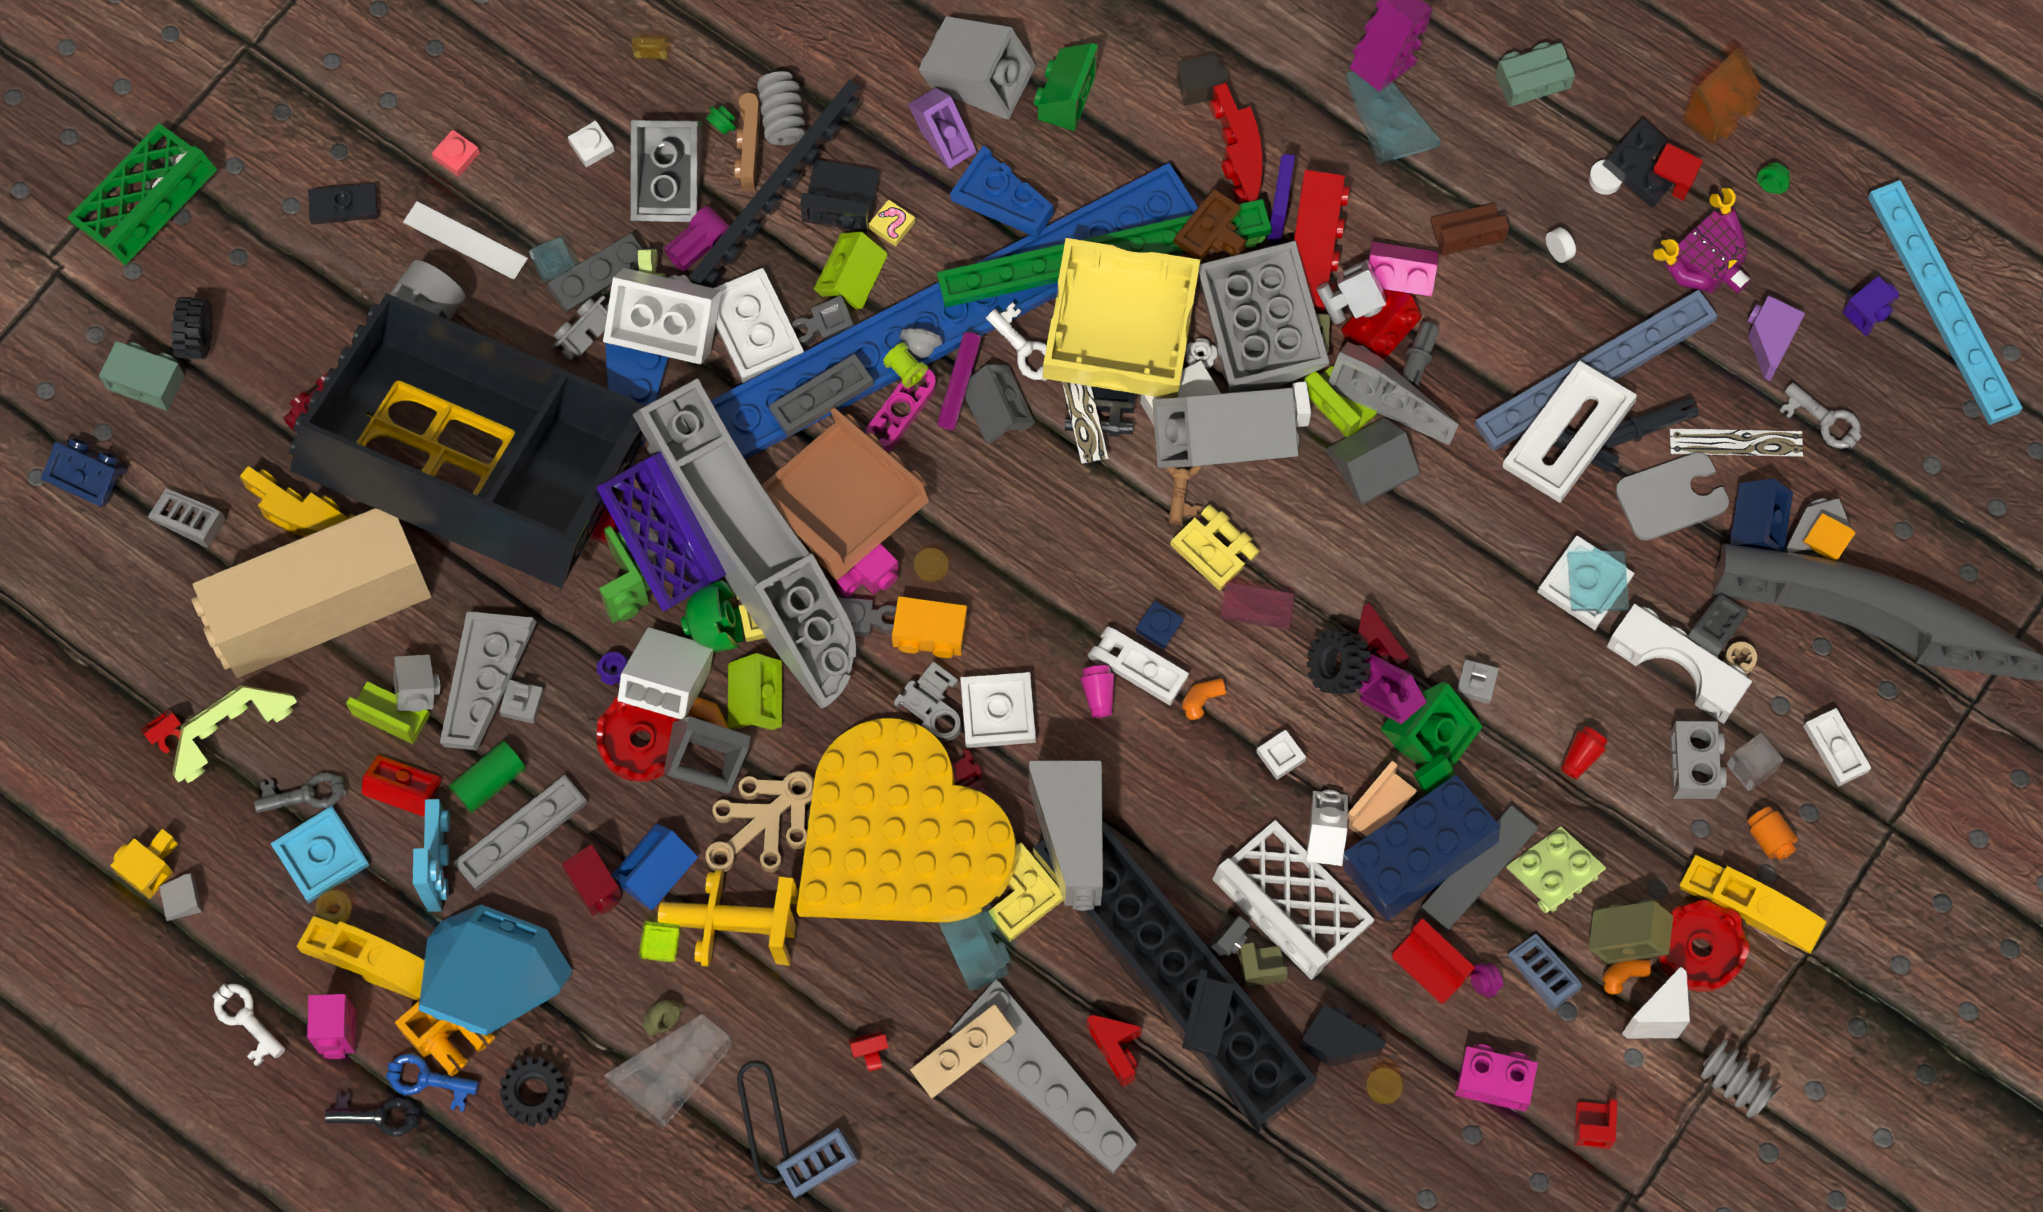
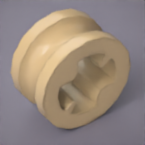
M1736 642L1728 648L1723 662L1729 666L1735 665L1746 674H1749L1757 662V653L1752 645L1746 642ZM1743 653L1747 656L1745 662H1749V664L1742 662L1740 665L1734 663L1736 656Z

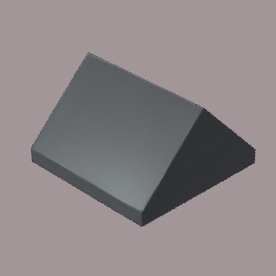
M1386 418L1326 448V452L1360 506L1420 474L1406 432Z

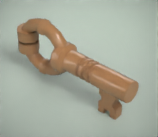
M1192 466L1190 469L1167 467V470L1174 478L1169 517L1170 524L1181 525L1183 517L1187 516L1197 520L1201 518V514H1197V512L1201 511L1202 506L1194 505L1191 507L1185 503L1184 499L1186 496L1187 480L1196 475L1201 466Z

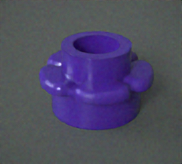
M617 652L605 654L598 662L596 668L598 675H601V681L607 685L620 684L621 673L629 659ZM615 666L617 667V671L612 672L611 668Z

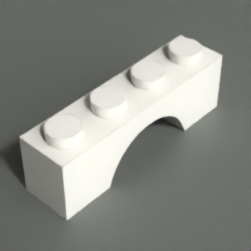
M1636 604L1633 605L1607 645L1609 649L1635 666L1653 658H1666L1682 665L1690 673L1695 683L1696 698L1694 705L1723 724L1752 683L1742 669L1735 665H1727L1718 659V656L1689 640L1684 631L1674 626L1669 627L1659 620L1655 612L1646 607L1640 608Z

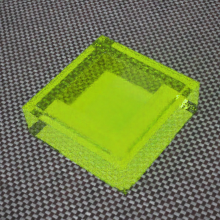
M644 921L639 951L640 959L675 963L680 926Z

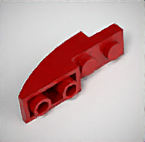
M1226 83L1214 86L1209 107L1215 120L1219 119L1223 126L1221 134L1226 145L1224 160L1221 161L1223 174L1227 180L1231 179L1234 184L1233 194L1236 204L1256 201L1259 199L1262 178V148L1255 117L1251 107L1241 110L1237 109Z

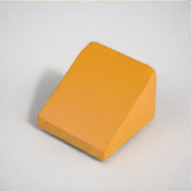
M1821 513L1802 542L1824 558L1834 561L1840 557L1856 532L1850 527Z

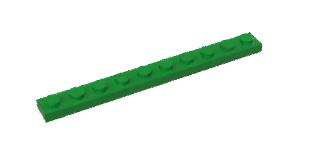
M1263 199L1238 204L1241 206V210L1232 222L1236 227L1234 233L1245 240L1271 234V225ZM1192 215L1091 237L1082 241L1113 245L1126 251L1138 253L1156 252L1174 256L1186 254V251L1173 242L1174 237ZM1065 244L937 272V281L944 307L1057 283Z

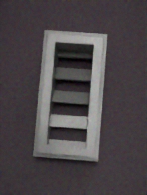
M167 488L148 516L150 520L206 548H209L226 521L221 511ZM169 500L175 502L167 516L161 515ZM180 507H185L178 521L173 520ZM191 512H195L196 514L191 520L190 524L185 525L184 523L188 519ZM202 517L207 518L200 530L195 529Z

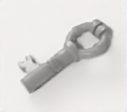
M1792 383L1784 392L1791 398L1787 405H1783L1780 412L1784 413L1787 411L1786 417L1790 419L1795 413V409H1798L1800 406L1806 408L1810 414L1812 413L1820 421L1821 435L1827 445L1839 449L1848 447L1852 449L1856 444L1855 441L1858 442L1861 439V426L1855 414L1845 410L1828 411L1795 383ZM1837 418L1846 419L1852 425V428L1847 433L1848 435H1845L1842 440L1835 439L1829 432V427L1835 423Z

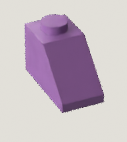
M934 88L908 104L921 133L947 168L950 169L977 153L950 95Z
M1771 296L1767 297L1763 307L1756 304L1748 319V323L1753 324L1748 338L1762 374L1769 381H1771L1805 313Z

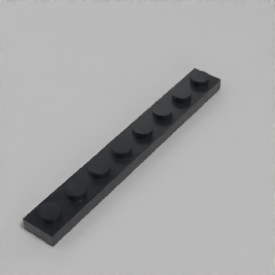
M850 79L690 274L689 280L692 284L714 288L721 279V271L728 263L732 265L742 252L741 246L747 239H754L762 227V220L767 214L773 215L782 202L781 197L788 189L792 191L798 185L802 178L801 172L807 165H814L815 160L819 159L822 153L821 148L827 140L832 142L839 134L842 127L840 124L847 116L853 117L861 105L860 86Z

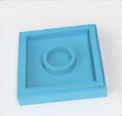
M332 806L271 843L308 904L370 866Z

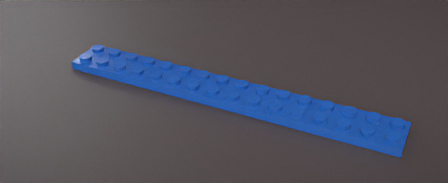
M1170 163L1044 227L1038 238L1029 235L977 263L1065 244L1066 238L1083 240L1193 215L1198 207ZM1058 282L946 308L944 307L939 284L936 283L710 401L741 455L746 460L788 438L770 413L769 405L853 354L858 357L870 374L874 385L835 408L838 411L901 379L892 368L885 367L883 359L896 345L904 343L899 338L902 330L924 328L941 336L942 345L936 347L930 356L922 359L915 358L919 363L924 362L928 365L958 349L965 332H972L983 336L995 330L996 328L986 319L994 309L1001 314L1006 312V308L1013 302L1015 304L1013 309L1021 311L1015 318L1012 317V320L1056 298ZM830 411L829 413L825 414L824 416L820 417L819 419L815 420V421L812 422L811 424L807 425L806 427L802 428L801 430H803V429H805V428H807V427H809V426H811V425L817 423L818 421H820V420H822V419H824V418H826V417L832 415V414H831V411Z

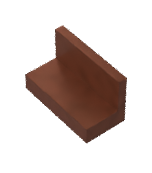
M1495 203L1430 218L1441 256L1504 242L1509 229L1506 216H1498Z

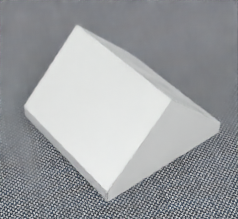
M1682 967L1671 976L1631 1019L1622 1033L1627 1039L1678 1038L1690 1022L1687 973Z

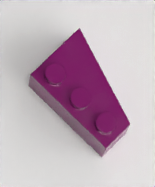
M1378 0L1375 5L1378 11L1364 28L1366 35L1353 50L1355 58L1350 69L1379 92L1412 68L1417 62L1413 52L1414 49L1418 51L1422 46L1423 42L1418 39L1420 33L1423 35L1426 32L1433 10L1422 0Z

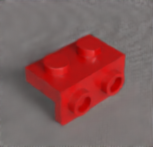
M1383 289L1386 296V305L1382 306L1383 308L1379 313L1371 317H1364L1363 315L1357 319L1353 316L1341 329L1345 339L1366 347L1371 353L1378 355L1383 360L1394 351L1396 346L1416 326L1422 317L1412 295Z

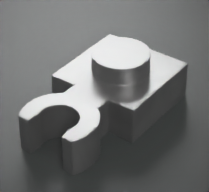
M842 295L811 308L813 318H798L791 323L795 331L808 328L806 335L798 338L801 346L812 344L820 334L823 340L826 341L855 326Z
M838 597L851 622L854 636L870 637L871 628H877L883 634H892L894 624H886L882 620L885 616H895L896 607L885 605L878 610H873V600Z

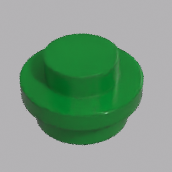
M722 105L718 109L713 106L708 109L710 113L706 119L723 135H726L730 130L733 132L736 129L732 124L736 118Z
M1769 163L1760 169L1757 174V181L1766 192L1781 194L1787 191L1790 185V173L1785 166L1779 163Z

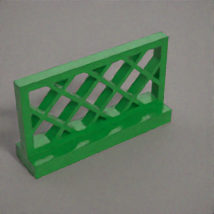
M158 123L67 219L109 251L119 262L126 265L217 169L203 151L196 146L192 147ZM164 136L167 139L166 148L153 151V146ZM185 154L176 165H173L175 155ZM165 158L164 168L151 170L152 160ZM144 162L143 172L130 175V169L135 164ZM163 177L153 189H150L151 179ZM142 182L141 192L128 194L129 184ZM121 186L120 196L107 198V193L113 187ZM140 201L130 213H127L128 203ZM119 205L118 216L105 218L106 208ZM98 210L97 220L81 221L90 211ZM117 225L106 236V238H104V228Z

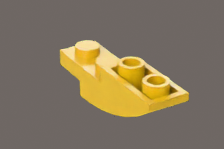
M248 466L240 475L245 488L262 499L258 507L264 518L301 537H307L355 517L352 514L346 517L339 512V506L326 496L320 499L310 492L304 500L291 488H287L284 491L276 485L277 480L265 470L261 469L257 472Z
M1695 855L1679 885L1681 890L1702 900H1708L1723 908H1732L1742 919H1745L1746 924L1809 954L1812 953L1827 924V921L1772 888L1728 866L1725 869Z
M313 916L297 944V948L301 953L360 974L367 982L419 1001L424 967L423 959L388 941L341 921L338 924H334Z

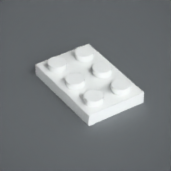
M764 268L714 288L721 290L715 326L742 383L804 352Z

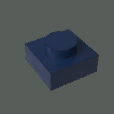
M1154 601L1136 627V633L1165 650L1183 624L1184 618Z

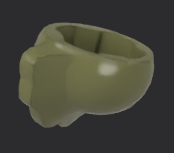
M662 1000L652 1005L643 1016V1027L649 1036H653L658 1032H666L672 1028L679 1019L680 1013L684 1010V1005L675 1000Z

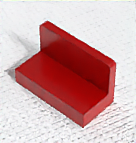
M1423 918L1413 927L1410 936L1391 955V958L1440 1004H1444L1471 977L1475 969L1462 954Z

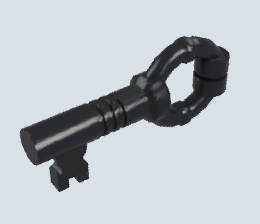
M337 1092L336 1100L338 1103L335 1109L325 1110V1123L375 1124L383 1133L393 1137L402 1136L409 1133L413 1128H417L420 1116L419 1108L415 1107L410 1101L401 1098L386 1101L375 1110L349 1109L348 1104L351 1103V1092H346V1096H343L342 1092ZM394 1107L406 1109L404 1125L401 1127H390L386 1124L388 1119L387 1112Z

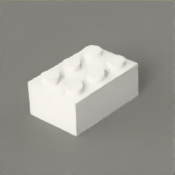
M623 268L613 277L603 342L702 364L711 354L721 290Z

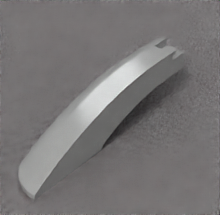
M697 378L641 408L633 416L649 443L647 450L650 455L653 456L661 452L726 572L724 578L790 671L818 706L823 709L841 694L851 677L850 672L853 659L856 657V642L851 622L815 557L807 551L758 482Z

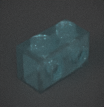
M988 910L959 921L938 922L970 992L1009 974L1005 964L1010 962L1011 959L1003 942L995 944L990 932L996 930V927Z

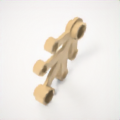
M794 771L788 774L783 781L757 780L751 776L744 777L739 782V792L744 799L753 800L759 794L780 796L771 804H744L719 800L713 805V816L720 823H728L733 818L753 820L727 843L715 842L708 847L706 861L709 868L714 872L716 869H723L724 872L730 870L735 862L734 856L765 829L764 851L760 856L761 867L769 873L779 870L782 864L781 856L778 852L780 815L791 806V828L786 833L787 843L793 849L803 848L806 844L807 832L804 829L805 805L812 800L814 778L804 771ZM748 783H752L756 786V789L752 793H746L743 791V787ZM796 785H803L806 788L802 794H795L792 790ZM725 806L730 809L729 814L726 816H719L717 814V810L720 807ZM799 832L803 834V839L800 842H793L790 839L791 835ZM723 854L727 856V861L721 865L714 862L715 857ZM768 856H775L777 858L776 864L772 866L766 865L764 860Z

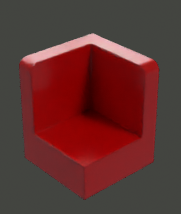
M1667 143L1653 172L1675 183L1672 196L1684 201L1699 173L1703 160Z
M1609 1099L1606 1104L1577 1103L1574 1146L1610 1149L1616 1142L1617 1099Z

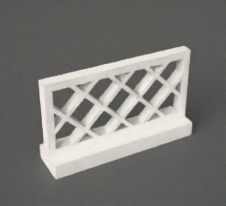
M1276 820L1231 859L1227 858L1220 864L1212 879L1311 980L1374 922L1373 917L1319 863L1307 862V851ZM1274 833L1284 843V853L1265 852V840ZM1259 846V851H1253ZM1244 858L1259 859V875L1246 874L1237 864ZM1265 860L1284 861V876L1265 875ZM1290 861L1303 862L1308 867L1309 878L1290 877ZM1265 883L1284 884V900L1271 899L1265 893ZM1290 885L1309 886V902L1290 900ZM1315 886L1327 887L1333 893V903L1315 902ZM1290 908L1309 909V925L1296 924L1290 918ZM1315 910L1334 911V927L1316 926ZM1340 911L1352 912L1361 923L1355 928L1340 927ZM1315 933L1334 934V947L1325 953L1315 943ZM1340 935H1346V936L1340 941Z

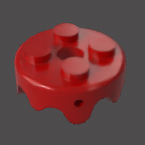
M618 696L615 697L611 706L599 717L597 722L596 745L601 759L610 771L625 780L648 782L665 775L664 768L673 722L681 719L617 701ZM647 732L651 736V740L646 746L636 747L631 743L635 733Z
M1699 900L1685 906H1677L1671 912L1673 924L1669 955L1658 956L1662 969L1671 978L1682 967L1687 973L1688 990L1709 992L1725 987L1743 969L1749 952V941L1744 935L1740 915L1732 908H1723L1708 900ZM1698 939L1706 941L1711 949L1710 954L1705 957L1696 955L1692 950V942Z

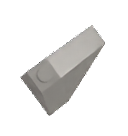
M1347 342L1340 351L1328 382L1338 395L1375 410L1385 417L1450 446L1459 424L1383 359L1371 353L1366 347Z

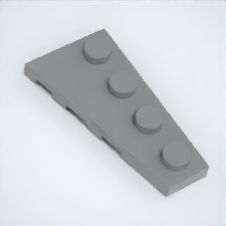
M478 612L466 613L440 739L443 747L478 750L537 623L534 618Z

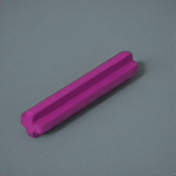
M965 332L963 334L937 422V426L945 430L953 431L955 429L981 341V336L972 332Z

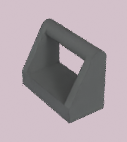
M690 716L673 722L664 774L729 794L749 749L751 736ZM688 742L726 754L722 777L680 765Z

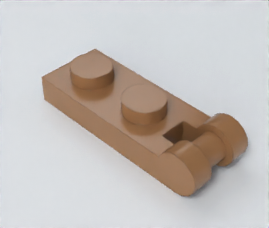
M745 93L739 98L740 115L744 126L743 129H737V149H742L741 159H735V179L741 180L742 191L755 192L760 110L757 96L753 93Z

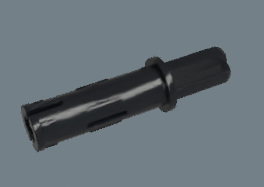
M1690 396L1641 416H1628L1625 422L1619 423L1604 443V446L1610 449L1632 440L1639 442L1642 440V436L1698 417L1697 406L1681 411L1695 404L1694 399Z

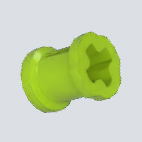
M900 343L887 353L883 359V364L886 368H892L902 378V384L909 388L923 378L928 367L924 362L919 363L908 352L909 349L905 343Z

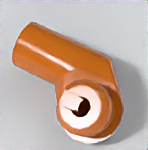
M1218 678L1198 683L1190 688L1182 701V709L1185 710V715L1188 719L1195 720L1204 715L1202 706L1207 699L1226 695L1223 679Z
M700 697L696 698L687 717H699L706 720V722L730 729L715 703Z
M1638 959L1613 963L1604 972L1602 979L1605 982L1604 990L1609 994H1619L1623 991V983L1629 977H1650V960Z

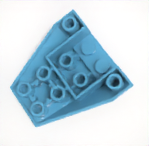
M478 905L442 920L428 937L418 1010L436 1019L445 1020L464 1027L470 1032L487 1036L558 995L570 979L573 970L547 929L484 905Z

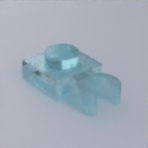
M561 237L530 249L529 254L543 283L553 280L575 267Z

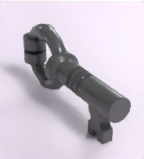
M320 772L310 778L305 785H302L301 789L282 794L275 793L274 780H269L267 785L265 781L260 782L263 798L255 799L254 805L257 813L302 802L316 808L326 809L346 795L344 778L333 773ZM330 781L332 796L322 800L316 799L314 786L319 782Z

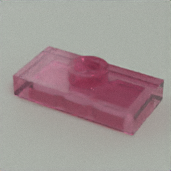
M1226 582L1220 619L1289 630L1295 594Z

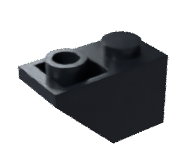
M1324 1004L1303 1037L1299 1048L1331 1067L1380 1056L1386 1041L1381 1039L1382 1034L1373 1027L1366 1024L1361 1027L1351 1021V1015L1344 1009L1335 1005L1330 1008Z

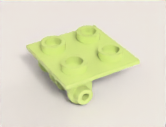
M1561 826L1506 866L1517 879L1540 899L1537 903L1544 913L1549 911L1555 912L1557 907L1566 898L1571 900L1574 897V892L1577 894L1582 892L1583 887L1591 881H1597L1598 875L1606 870V867Z

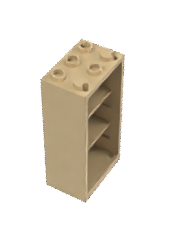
M375 508L192 583L197 597L191 600L198 616L202 619L205 626L203 630L217 658L220 659L225 670L231 668L236 678H239L431 598V595L398 518Z

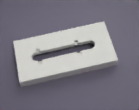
M1579 361L1504 460L1503 468L1561 503L1636 402L1637 395ZM1588 399L1596 400L1598 403L1597 407L1557 461L1551 466L1545 465L1542 459L1580 410L1582 404Z

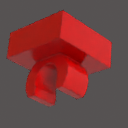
M167 709L141 728L140 731L152 745L157 742L158 747L167 754L170 750L165 745V738L172 734L176 735L179 739L180 730L176 727L181 723L173 712Z
M883 1030L848 1040L854 1058L864 1055L868 1072L882 1068L878 1051L889 1048Z

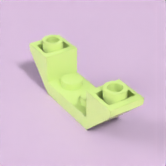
M243 685L238 686L181 725L172 771L173 776L178 783L183 779L189 783L203 774L205 770L202 766L207 764L208 761L192 739L199 736L202 740L219 728L216 723L227 715L231 720L243 713L248 708L245 703L249 700L253 702L267 722L271 719L278 722L294 711L291 706L297 702L295 698L289 693Z

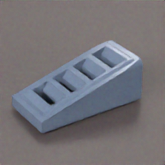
M1537 934L1531 936L1507 955L1551 1011H1554L1578 993L1583 986L1572 971ZM1535 947L1539 953L1525 962L1521 957ZM1544 958L1548 964L1535 973L1531 967ZM1553 969L1556 975L1547 982H1544L1541 977ZM1562 980L1565 986L1554 993L1550 988Z
M837 1128L776 1167L793 1197L797 1198L861 1160L845 1132ZM834 1143H837L845 1157L840 1161L831 1147ZM822 1150L825 1152L832 1165L831 1167H825L818 1152ZM809 1157L819 1172L816 1176H813L805 1162ZM798 1165L806 1179V1182L800 1184L792 1170V1167Z

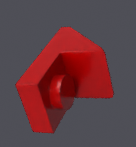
M1096 1015L1088 1017L1086 1019V1028L1120 1085L1124 1087L1135 1081L1136 1072L1134 1069L1138 1067L1129 1049L1122 1050L1121 1047L1140 1037L1142 1028Z

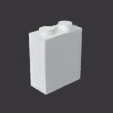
M648 627L621 673L617 701L678 719L686 718L710 674L713 649L701 646L694 640Z

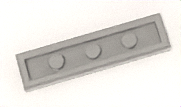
M563 775L453 863L474 890L478 891L587 805V800L566 775Z

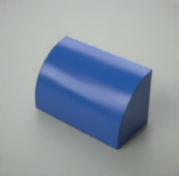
M655 824L611 876L630 896L648 909L653 910L696 861L698 856L672 830Z

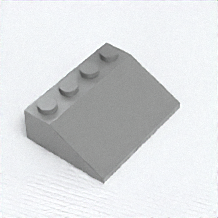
M1295 241L1199 265L1198 282L1228 393L1273 390L1329 365V359Z

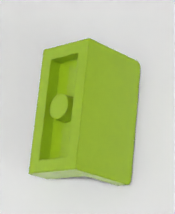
M863 232L841 233L814 290L822 297L842 295L844 300L852 307L862 309L887 258V252Z
M1334 366L1329 367L1321 375L1316 371L1312 372L1304 380L1307 384L1309 399L1346 438L1356 433L1376 416L1377 411L1344 398L1331 388L1328 382Z
M755 653L729 663L728 726L732 730H737L751 724L770 730L782 727L781 660Z
M368 681L357 699L349 697L346 702L353 716L411 744H414L430 716L428 710L417 712L397 711L395 694Z

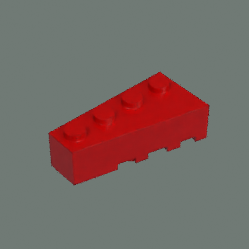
M1305 170L1293 241L1297 245L1315 312L1324 313L1325 306L1316 288L1323 283L1329 284L1330 272H1337L1340 252L1334 251L1335 238L1342 239L1345 219L1339 218L1340 205L1347 206L1350 186H1344L1345 175ZM1329 284L1332 292L1334 293L1335 285Z

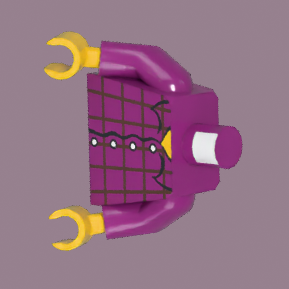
M1722 188L1723 202H1721L1718 194H1712L1709 199L1713 207L1720 208L1719 214L1714 211L1679 244L1671 239L1662 240L1661 244L1665 247L1666 252L1662 248L1655 249L1653 256L1658 261H1666V268L1680 286L1713 293L1725 282L1734 292L1739 294L1751 281V278L1740 269L1748 254L1747 244L1735 208L1731 207L1736 199L1735 193L1729 188Z

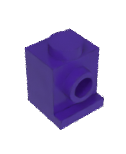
M1878 276L1848 301L1843 314L1867 336L1871 333L1876 322H1883L1894 311L1891 306L1899 298L1898 291L1892 284L1885 283Z

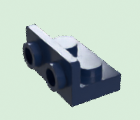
M70 437L67 441H56L41 480L99 507L106 506L118 475L126 474L128 467L118 463L119 458L113 454L100 451L98 454L88 449L90 445L83 440Z

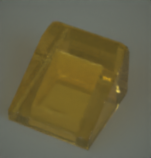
M632 37L634 57L641 59H667L668 37Z

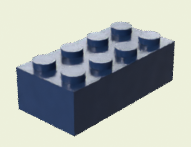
M1456 774L1343 853V869L1387 922L1440 885L1452 874L1497 844L1500 837V825Z

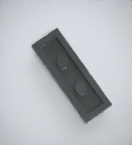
M632 233L548 282L546 287L563 312L567 314L585 303L590 297L593 298L611 287L613 277L623 268L639 270L638 250L643 249Z
M853 354L769 405V411L785 435L789 437L829 413L831 409L839 407L874 385V382L858 357Z

